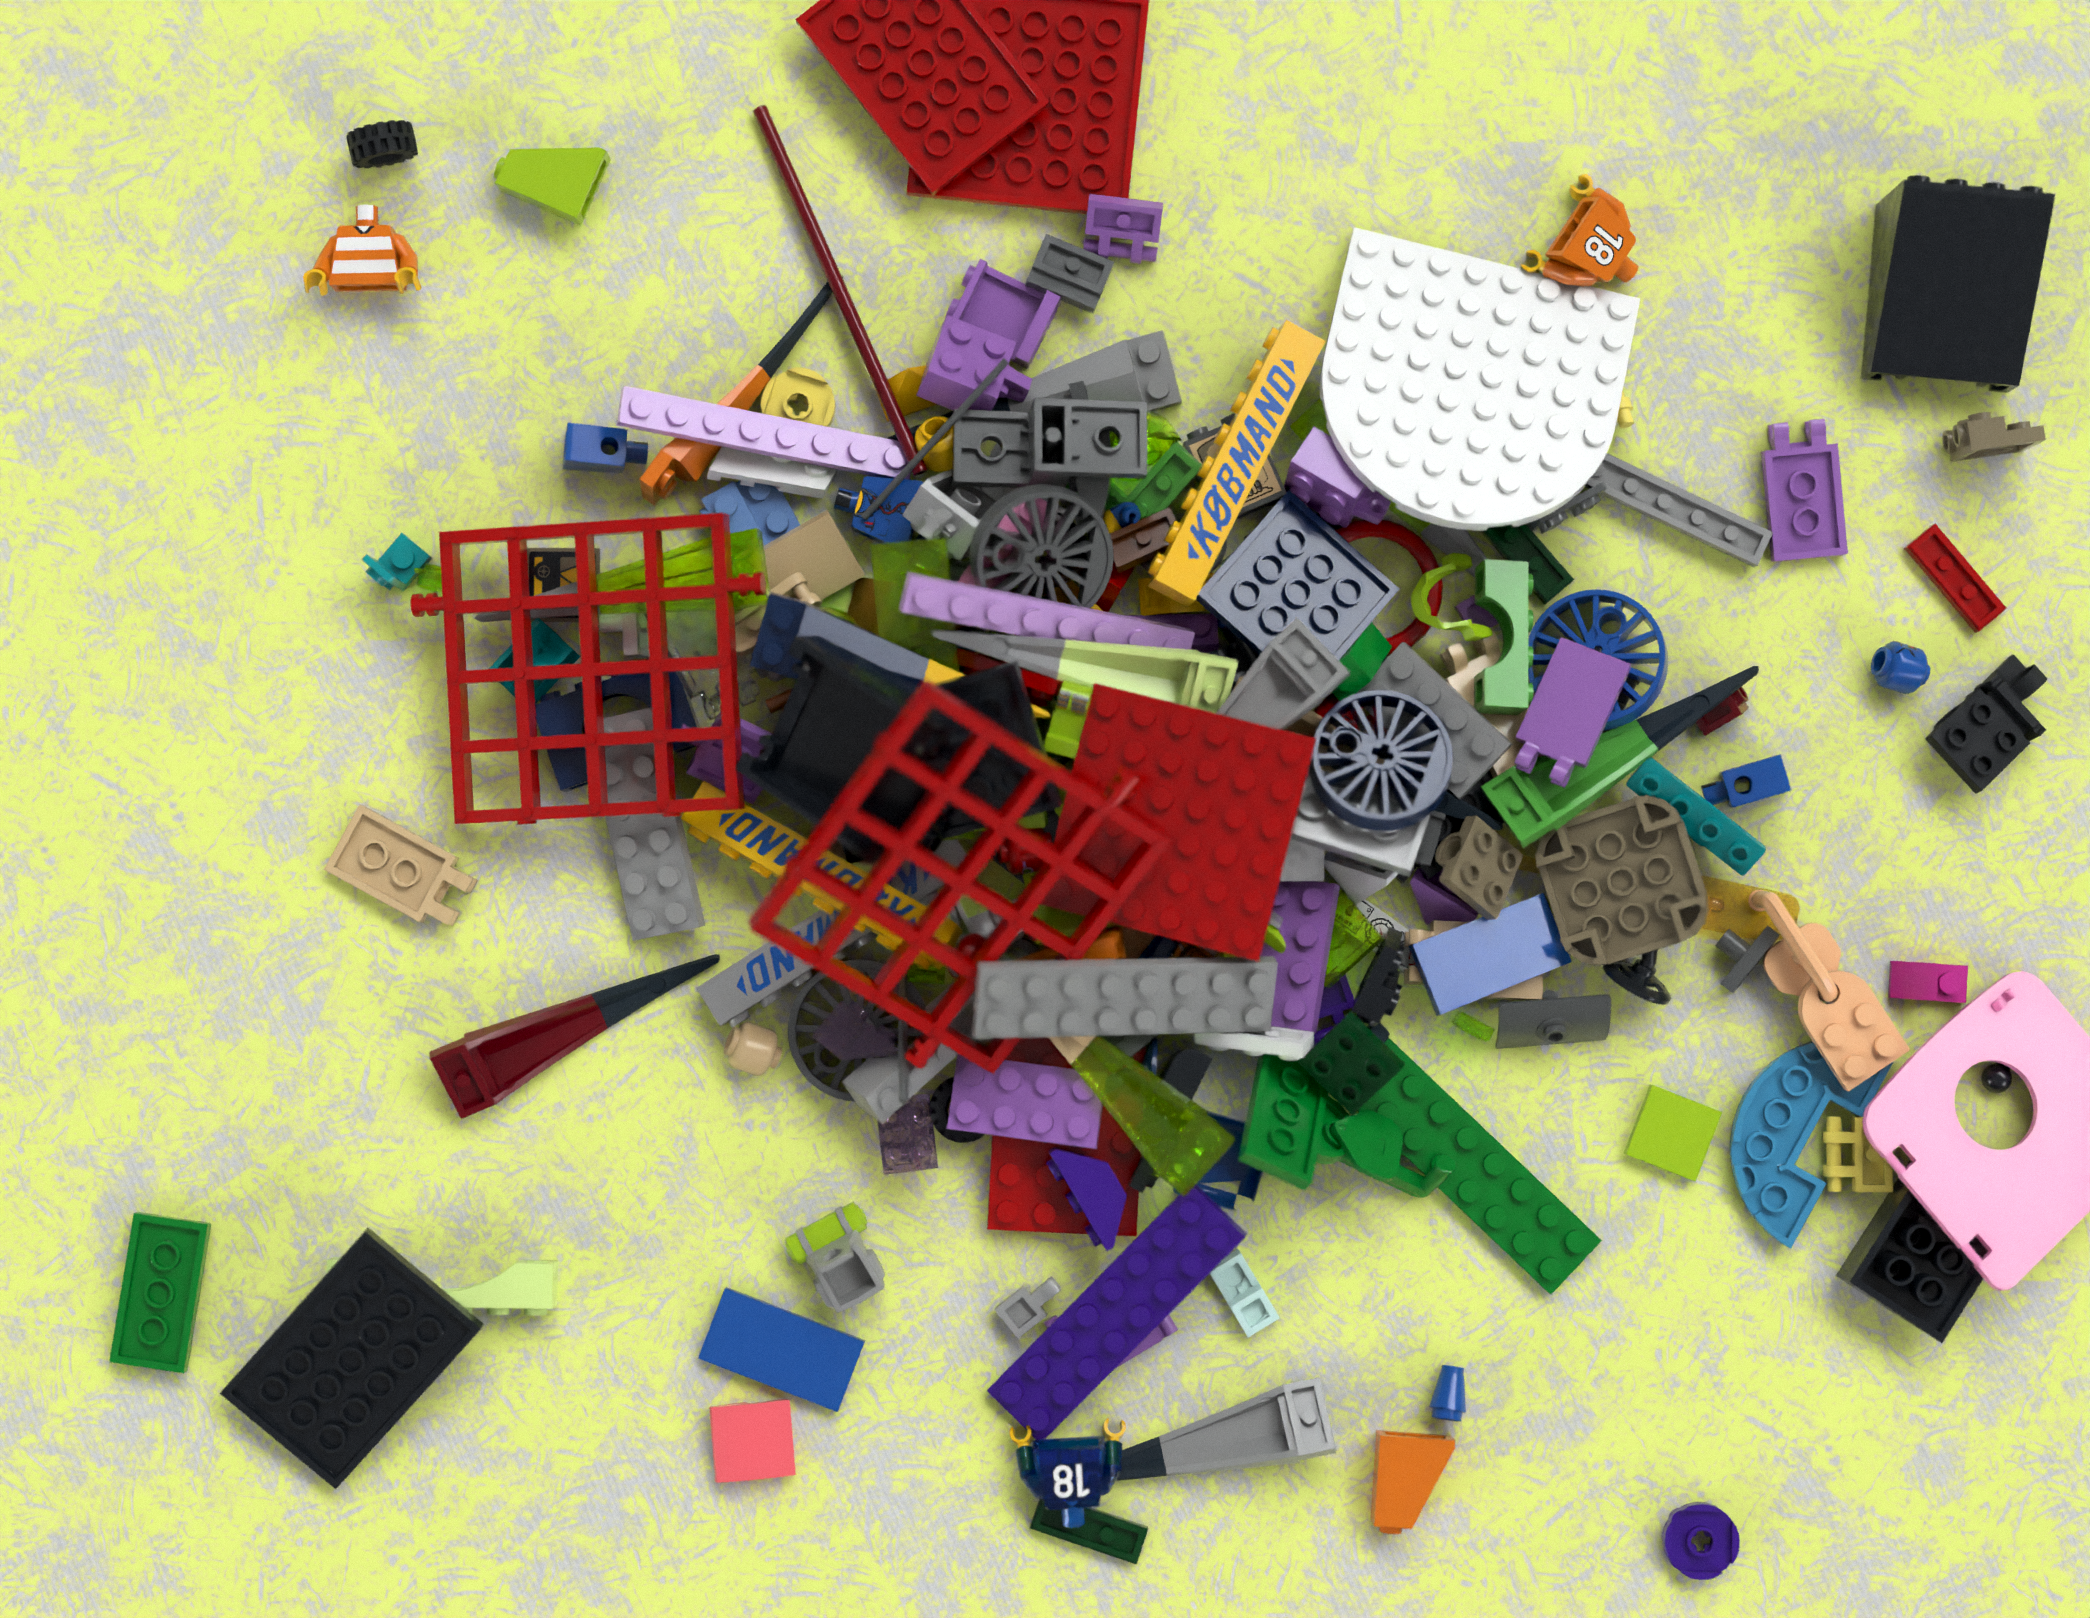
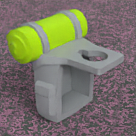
M854 1202L844 1207L836 1208L834 1212L804 1228L797 1229L796 1233L785 1238L787 1254L799 1265L805 1262L808 1263L816 1276L813 1281L816 1291L827 1307H833L837 1313L865 1301L884 1289L885 1285L883 1281L885 1277L884 1269L873 1249L867 1250L860 1235L862 1231L867 1229L865 1212Z

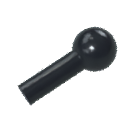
M1997 1062L1988 1065L1983 1070L1981 1076L1983 1086L1993 1093L2006 1091L2012 1083L2011 1068Z

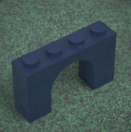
M669 672L672 729H680L683 724L690 728H700L681 672ZM650 673L610 676V679L602 681L603 702L611 698L627 696L643 701L648 708L652 707ZM582 682L574 685L576 691L561 695L560 690L542 695L540 703L535 704L536 721L542 736L585 734ZM673 742V755L696 746L687 742ZM586 747L546 749L561 791L568 792L588 785Z

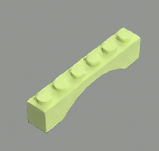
M333 1257L327 1260V1272L341 1257ZM520 1260L502 1274L488 1281L468 1287L441 1289L471 1314L472 1308H487V1314L508 1315L510 1314V1309H524V1315L530 1316L547 1315V1309H553L557 1306L558 1260Z

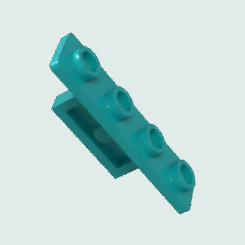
M1652 757L1646 759L1627 780L1626 786L1637 795H1649L1663 799L1677 809L1685 823L1690 838L1698 845L1708 849L1738 874L1744 876L1765 853V845Z

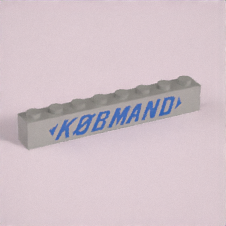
M955 836L942 839L941 845L933 853L956 868L967 855ZM905 859L887 884L927 906L938 894L937 891L944 886L945 882ZM819 910L789 930L811 944L816 945L839 912L834 910L832 915H829ZM867 928L864 933L853 929L833 957L841 960L846 957L842 950L854 943L860 948L875 939L877 935ZM768 942L696 989L718 1024L724 1026L729 1023L733 1028L751 1017L747 1010L758 1003H761L763 1008L780 999L782 995L779 990L792 983L797 988L814 976L811 972L814 967L777 945Z

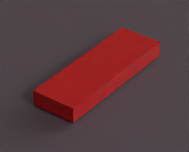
M1936 523L1927 528L1904 548L1975 633L1982 630L2007 609Z

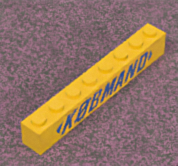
M1288 320L1279 329L1271 328L1262 347L1267 349L1263 360H1255L1246 379L1251 381L1246 393L1240 391L1230 408V411L1235 413L1230 425L1223 423L1213 442L1218 445L1213 458L1207 455L1197 473L1202 478L1197 490L1190 488L1181 505V508L1186 511L1180 523L1174 520L1164 538L1165 541L1169 542L1164 555L1157 553L1147 573L1153 575L1148 584L1150 588L1186 607L1196 600L1326 342L1325 340Z
M703 781L693 799L726 796L722 790ZM745 803V809L683 813L680 819L689 827L687 833L704 844H706L708 839L720 845L718 851L736 862L739 857L751 862L749 869L765 879H769L771 874L780 878L784 873L787 861L791 857H795L808 840ZM828 850L823 853L816 865L856 889L868 874ZM806 880L801 883L793 894L797 897H800L802 893L814 898L812 905L829 915H832L834 910L840 912L845 906L844 903ZM886 884L875 899L913 924L918 921L927 906ZM865 916L854 927L860 933H864L866 928L878 935L876 941L892 951H895L903 941L900 937ZM946 918L933 936L954 948L963 931L957 923ZM923 951L913 961L914 964L925 970L930 965L939 970L943 966V963Z

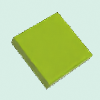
M1650 1084L1623 1154L1696 1182L1722 1112Z

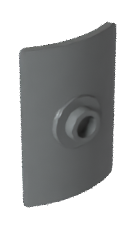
M1547 990L1543 993L1541 1000L1500 1003L1498 1034L1495 1047L1496 1049L1606 1040L1611 1019V997L1608 994L1557 998L1556 992Z

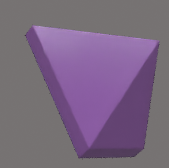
M1418 868L1416 869L1410 884L1425 924H1430L1433 920L1470 922L1476 919L1479 913L1439 881L1444 868L1428 880H1426Z

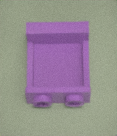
M980 259L976 267L969 266L961 284L966 289L960 300L953 299L946 315L1016 342L1010 361L1029 369L1060 306L1061 296L1048 290L1044 294L1027 287L1024 283L989 267L986 261Z

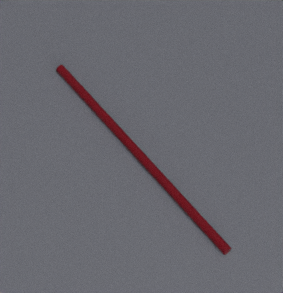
M766 105L759 106L753 110L754 116L909 463L918 453L912 433ZM923 459L912 470L914 476L927 471Z

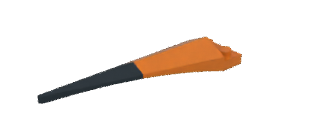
M828 282L784 337L735 388L717 403L718 405L748 411L833 293ZM675 438L659 451L639 479L642 498L655 506L660 498L666 500L673 492L677 481L674 480L675 477L682 481L696 482L722 446Z

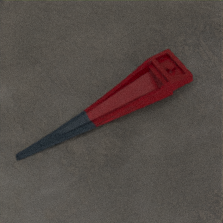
M718 954L707 956L465 1033L463 1038L430 1051V1060L460 1118L463 1119L496 1105L532 1078L607 1028L676 986L715 965L720 960Z

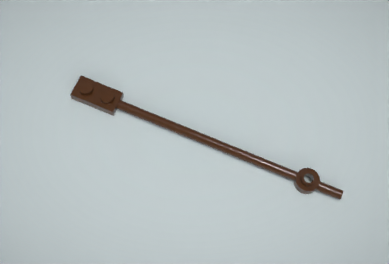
M1170 507L1141 519L1135 524L1132 523L1110 533L1113 545V565L1118 574L1155 558L1157 553H1165L1169 542L1165 541L1164 538L1173 521L1176 520ZM1069 567L1082 575L1083 567ZM1058 571V574L1065 583L1073 580ZM1053 580L1054 588L1058 587L1056 582ZM1031 589L1028 592L1027 596L1031 595ZM942 621L895 643L914 651L939 640V638L934 637L931 633L934 629L959 631L968 626ZM793 688L765 700L770 714L785 707Z

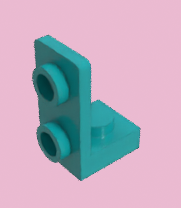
M404 533L398 536L378 560L368 554L362 558L370 566L365 572L377 583L388 590L395 586L403 592L432 559L430 555Z

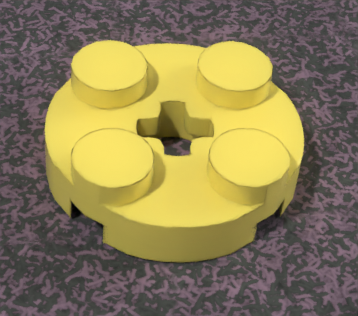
M792 368L773 377L767 383L761 397L763 414L830 427L835 416L836 403L832 389L820 374L810 369ZM798 396H803L804 403L809 406L806 412L801 411L799 415H794L793 408L789 407L788 403L790 400L796 401Z

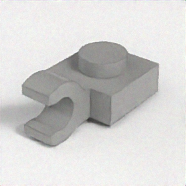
M1052 1276L1032 1293L1023 1285L994 1310L1016 1338L1019 1339L1047 1316V1312L1043 1309L1042 1305L1060 1292L1061 1287Z

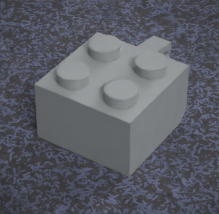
M953 469L928 478L920 486L902 516L911 522L912 529L929 541L937 542L940 545V550L945 555L961 561L970 557V546L975 529L983 515L996 501L978 487L953 486Z

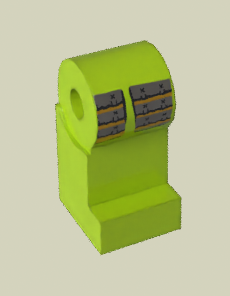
M1069 680L1063 681L1049 732L1044 743L1046 751L1075 759L1093 687Z

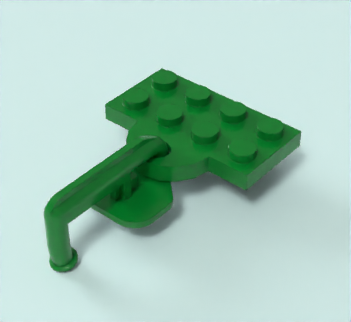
M1267 1053L1258 1056L1238 1160L1303 1191L1312 1184L1316 1163L1326 1165L1335 1164L1339 1161L1367 1176L1418 1198L1429 1196L1456 1170L1455 1160L1448 1155L1438 1156L1434 1162L1435 1167L1425 1176L1399 1165L1403 1134L1394 1121L1372 1110H1365L1349 1116L1341 1104L1329 1097L1328 1092L1298 1063L1299 1060H1282L1279 1058V1055Z

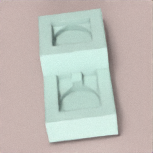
M1239 1249L1228 1254L1210 1272L1211 1277L1247 1337L1252 1336L1280 1319Z

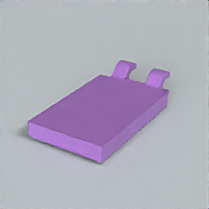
M1825 419L1804 422L1806 442L1789 443L1788 422L1768 425V438L1772 450L1762 451L1761 458L1768 530L1773 532L1769 540L1771 562L1848 554L1838 443L1827 444Z
M1561 637L1515 737L1516 741L1524 744L1515 760L1516 769L1531 774L1539 754L1557 760L1549 777L1552 779L1551 783L1563 788L1566 787L1575 765L1586 769L1631 670V664Z

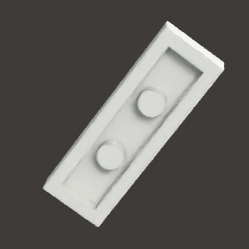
M1271 1026L1270 1031L1195 1033V1044L1207 1045V1048L1213 1051H1225L1230 1048L1243 1050V1053L1249 1056H1260L1267 1053L1279 1055V1058L1282 1060L1295 1061L1303 1058L1313 1048L1314 1032Z

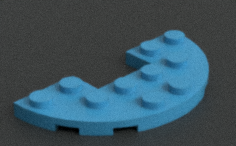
M1812 1041L1797 1046L1770 1062L1756 1076L1744 1093L1733 1120L1730 1136V1160L1734 1181L1746 1208L1753 1218L1768 1234L1786 1247L1791 1248L1827 1184L1794 1164L1829 1100L1856 1116L1863 1117L1866 1106L1876 1095L1893 1062L1848 1092L1843 1089Z

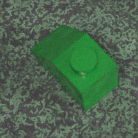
M1372 622L1339 659V662L1350 673L1332 691L1339 701L1356 694L1373 679L1392 647Z

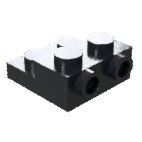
M1391 927L1388 928L1357 989L1352 1007V1012L1357 1013V1017L1370 1026H1377L1384 1014L1391 1016L1400 998L1399 993L1402 985L1397 983L1400 973L1398 968L1403 959L1402 954L1405 947L1400 945L1402 932Z

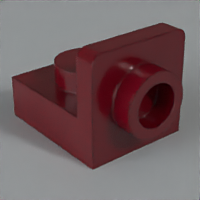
M1740 687L1696 722L1704 736L1742 715L1748 709L1746 704L1748 696L1744 688Z

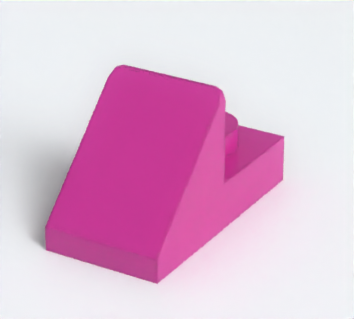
M1890 961L1888 998L1966 1003L1968 966Z

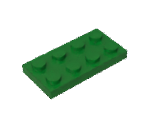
M142 1212L134 1213L109 1362L177 1373L187 1372L211 1223Z

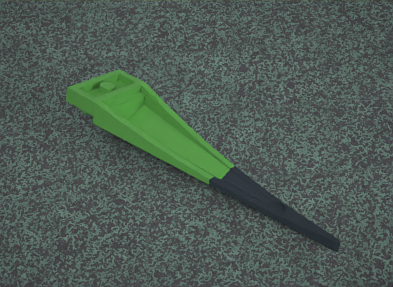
M1752 666L1687 698L1628 724L1602 733L1586 769L1575 765L1565 788L1551 783L1552 779L1549 777L1557 760L1541 756L1537 758L1531 774L1516 769L1517 765L1512 766L1482 785V791L1522 848H1524L1552 829L1557 831L1643 764L1646 759L1652 757L1756 676L1759 672V667Z

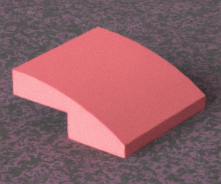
M789 1399L755 1403L740 1402L709 1407L715 1482L749 1481L796 1475Z

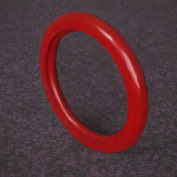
M1366 520L1351 522L1347 528L1342 527L1335 530L1348 543L1367 537L1385 538L1398 543L1416 559L1422 575L1440 567L1432 550L1421 537L1403 525L1388 520H1381L1378 525ZM1442 579L1434 584L1429 590L1427 603L1431 608V616L1437 617L1442 604ZM1415 617L1413 622L1402 632L1385 638L1392 646L1387 656H1390L1402 642H1406L1410 647L1415 645L1427 634L1431 626Z

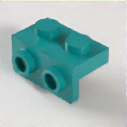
M536 618L531 623L533 666L574 664L581 657L540 618ZM512 644L489 669L514 668ZM559 679L534 680L535 704ZM514 681L499 682L515 697Z

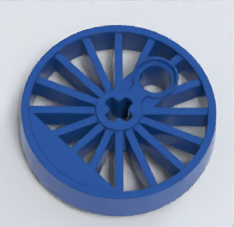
M1585 590L1558 600L1539 617L1528 638V646L1533 648V663L1531 668L1528 669V683H1532L1534 695L1543 675L1535 678L1533 665H1548L1553 655H1534L1537 642L1556 649L1559 639L1542 633L1551 622L1570 641L1599 652L1600 648H1602L1601 653L1630 664H1659L1656 676L1631 667L1627 677L1648 684L1650 688L1641 697L1625 682L1622 691L1635 704L1621 711L1618 701H1616L1603 731L1634 721L1655 702L1666 680L1668 652L1664 636L1657 622L1637 601L1614 591ZM1593 602V624L1588 633L1577 605ZM1601 602L1612 603L1615 606L1601 609ZM1623 608H1627L1635 613L1628 622L1625 614L1622 612ZM1570 609L1583 641L1557 616ZM1643 620L1652 630L1627 640L1628 635ZM1608 621H1616L1621 625L1620 629L1613 634H1606L1601 631L1602 626ZM1656 640L1659 646V653H1626Z

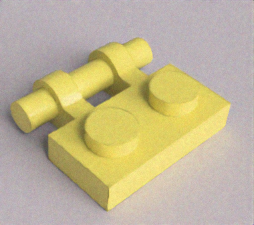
M1826 1116V1131H1822V1142L1826 1143V1165H1823V1176L1826 1177L1828 1192H1842V1177H1852L1853 1192H1893V1168L1869 1143L1863 1130V1117L1851 1116V1131H1841V1117ZM1841 1143H1852V1165L1841 1164Z

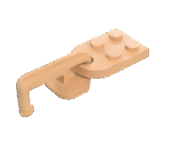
M1763 890L1753 891L1748 898L1750 907L1755 911L1765 910L1783 937L1782 940L1771 946L1764 954V970L1778 991L1800 996L1798 1014L1801 1024L1843 1089L1849 1092L1910 1051L1868 984L1855 974L1838 970L1841 950L1828 929L1818 923H1807L1798 928L1775 893Z

